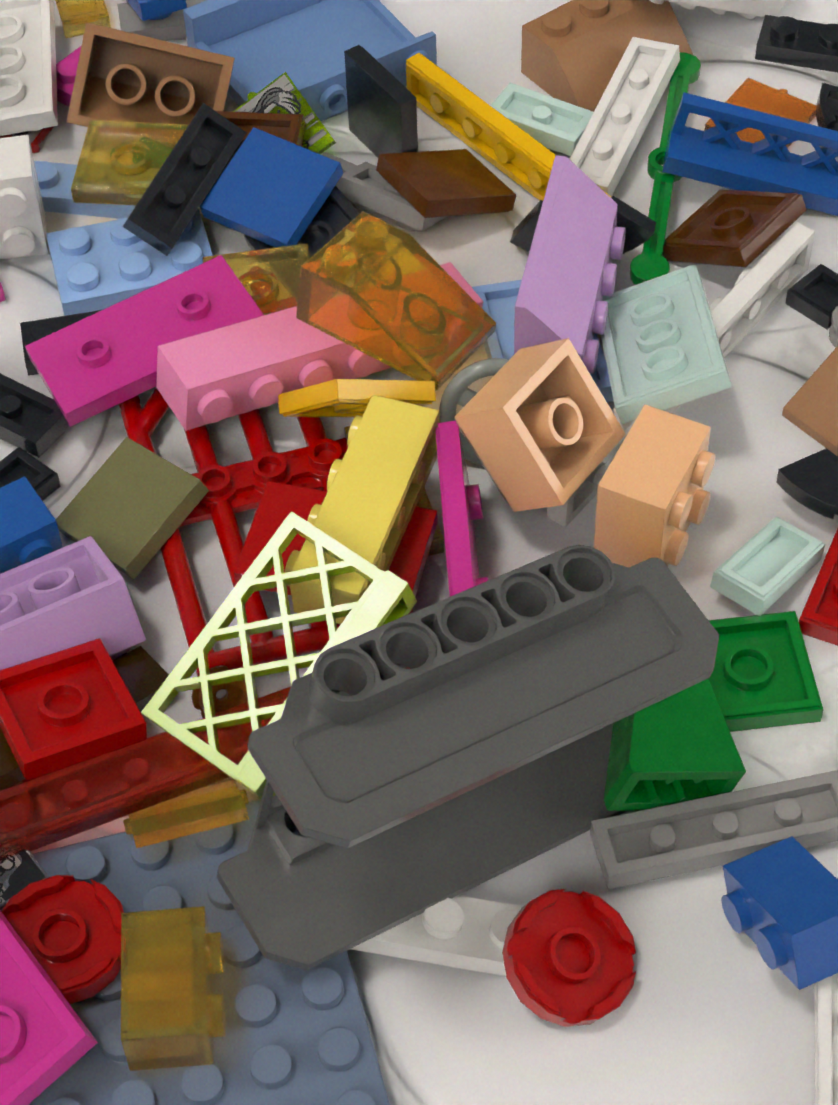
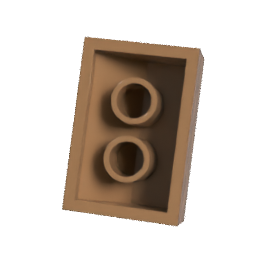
M571 0L522 25L521 73L553 98L593 112L632 37L679 45V52L692 55L693 53L669 1H664L663 4H656L649 0Z
M86 22L67 123L175 147L203 103L215 111H224L235 58Z

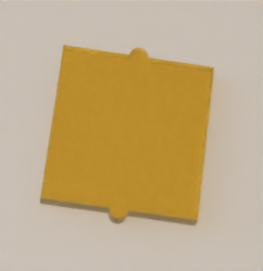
M228 778L126 804L129 818L123 820L126 834H133L136 848L249 820L246 805L249 803L245 789L239 790L236 781Z

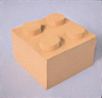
M648 405L643 406L597 488L594 548L603 552L612 563L631 567L655 557L661 559L667 566L669 564L674 566L679 564L688 542L689 534L686 531L691 523L697 525L701 523L710 501V492L703 490L715 462V454L708 452L710 426Z

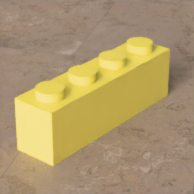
M372 395L363 416L356 415L348 433V449L343 460L335 459L328 475V492L322 505L315 504L312 507L307 522L384 572L389 570L437 459L435 428L438 427L437 423H440L439 410ZM306 539L301 551H292L286 564L285 573L318 566L315 545ZM326 553L327 564L340 562ZM357 572L330 576L334 606L357 602L371 582ZM320 579L287 585L291 589L294 612L301 613L325 608ZM347 616L336 618V623L341 624Z

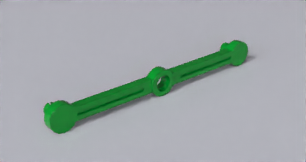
M680 52V61L669 81L670 87L660 147L651 151L648 156V175L654 179L648 217L656 222L654 235L644 242L642 254L637 255L630 263L629 275L634 285L670 272L669 262L662 255L674 182L679 181L682 177L662 172V165L664 164L668 136L683 92L688 93L689 84L698 80L701 69L700 60L696 56L685 52Z

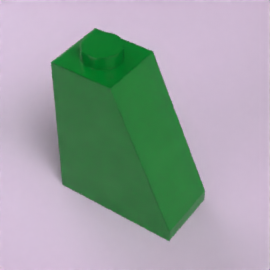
M705 679L613 723L604 792V803L607 811L646 810L733 791L746 773V770L709 679Z

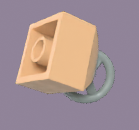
M569 338L521 348L510 360L503 358L485 359L465 367L447 385L439 407L440 423L456 421L460 428L465 459L484 466L502 497L514 512L564 505L626 435ZM493 376L478 393L468 388L469 385L481 378ZM458 404L463 408L456 414V408Z

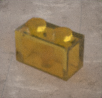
M205 906L122 913L121 1042L130 1071L214 1064L213 1038L226 1036V1016L223 994L212 995V974L224 973V949L222 933L209 931Z

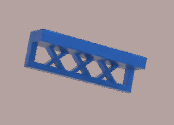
M683 92L668 136L662 172L733 190L802 194L806 208L838 216V162L835 159L838 157V131ZM689 113L711 118L716 126L703 131L687 127L685 124ZM749 127L760 130L765 139L750 143L740 140L735 132ZM800 140L811 143L816 151L802 156L790 153L785 145Z

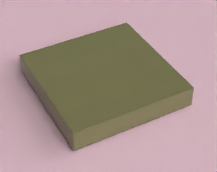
M126 437L56 518L59 531L74 542L91 536L116 569L135 579L209 490L200 479Z

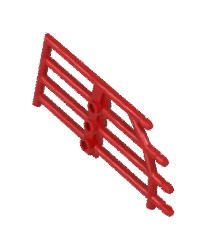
M256 270L249 275V287L254 301L264 315L297 306L295 300L278 305L270 281L262 271ZM155 388L143 408L140 404L139 395L118 404L128 438L155 454L156 451L151 435L169 409L168 404L157 388ZM259 409L239 414L238 418L253 460L227 466L218 464L206 425L185 431L197 469V473L191 475L200 479L209 491L179 527L213 520L233 587L236 586L234 570L244 546L235 513L258 508L267 481L327 491L328 475L335 459L343 460L348 449L346 437L337 440L328 439L320 417H297L307 447L277 453L273 451ZM177 528L160 550L186 640L190 647L207 625L179 528ZM260 591L253 592L245 603L247 623L269 619ZM326 620L309 623L308 629L293 632L297 656L319 651L325 647L330 640ZM273 631L249 635L253 665L287 659L284 635L274 637ZM213 646L207 654L209 669L220 665L227 666L229 670L243 668L241 646L216 652ZM198 667L195 671L197 676H200Z

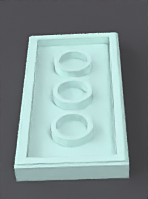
M690 265L614 292L612 297L603 296L602 301L608 302V314L605 332L601 335L614 405L621 424L636 420L644 405L666 410L732 387L703 283L696 265Z

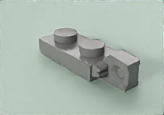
M327 152L322 154L341 163L344 173L335 186L348 200L354 202L358 209L366 212H378L396 220L400 227L411 231L422 232L446 218H424L376 171L377 166L368 162L357 166Z

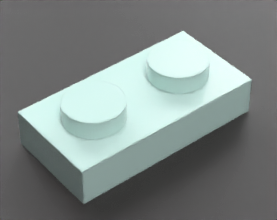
M509 83L490 105L546 148L568 156L572 155L594 113L593 111L513 83Z

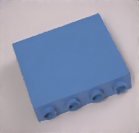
M206 0L183 9L188 47L235 58L228 95L240 108L285 75L295 88L291 93L297 97V100L302 98L298 101L301 104V112L299 114H302L305 118L312 112L315 116L306 123V127L316 121L321 122L348 110L344 51L357 45L363 47L404 86H407L406 59L421 53L437 65L436 34L431 31L415 37L379 0ZM288 99L289 101L293 102L295 105L299 107V105L296 102ZM277 105L268 112L277 113L280 110L278 114H289L284 108Z

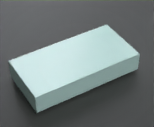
M776 516L714 571L710 587L756 615L761 616L821 560L826 544Z

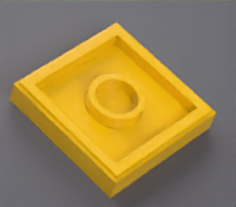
M334 379L278 394L279 414H283V417L354 418L356 415L363 416L372 395L426 406L436 401L435 381Z

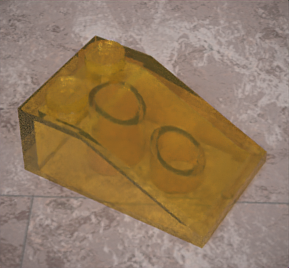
M364 211L301 266L296 312L297 319L417 381H435V390H438L495 332L496 322L410 234Z

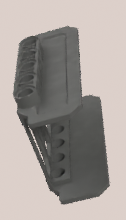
M575 545L559 550L330 647L319 655L314 663L312 673L292 682L281 719L254 730L249 736L247 748L267 780L247 851L223 861L218 867L217 879L264 958L303 970H309L424 913L425 909L447 898L452 899L591 829V821L613 817L629 811H607L604 803L613 723L708 679L714 670L719 634L661 559L654 557L634 566L625 567L612 563L603 552L591 546ZM295 826L299 830L300 834L304 836H298L292 833L288 828Z

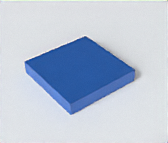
M253 127L199 207L205 218L290 254L344 172L341 163Z

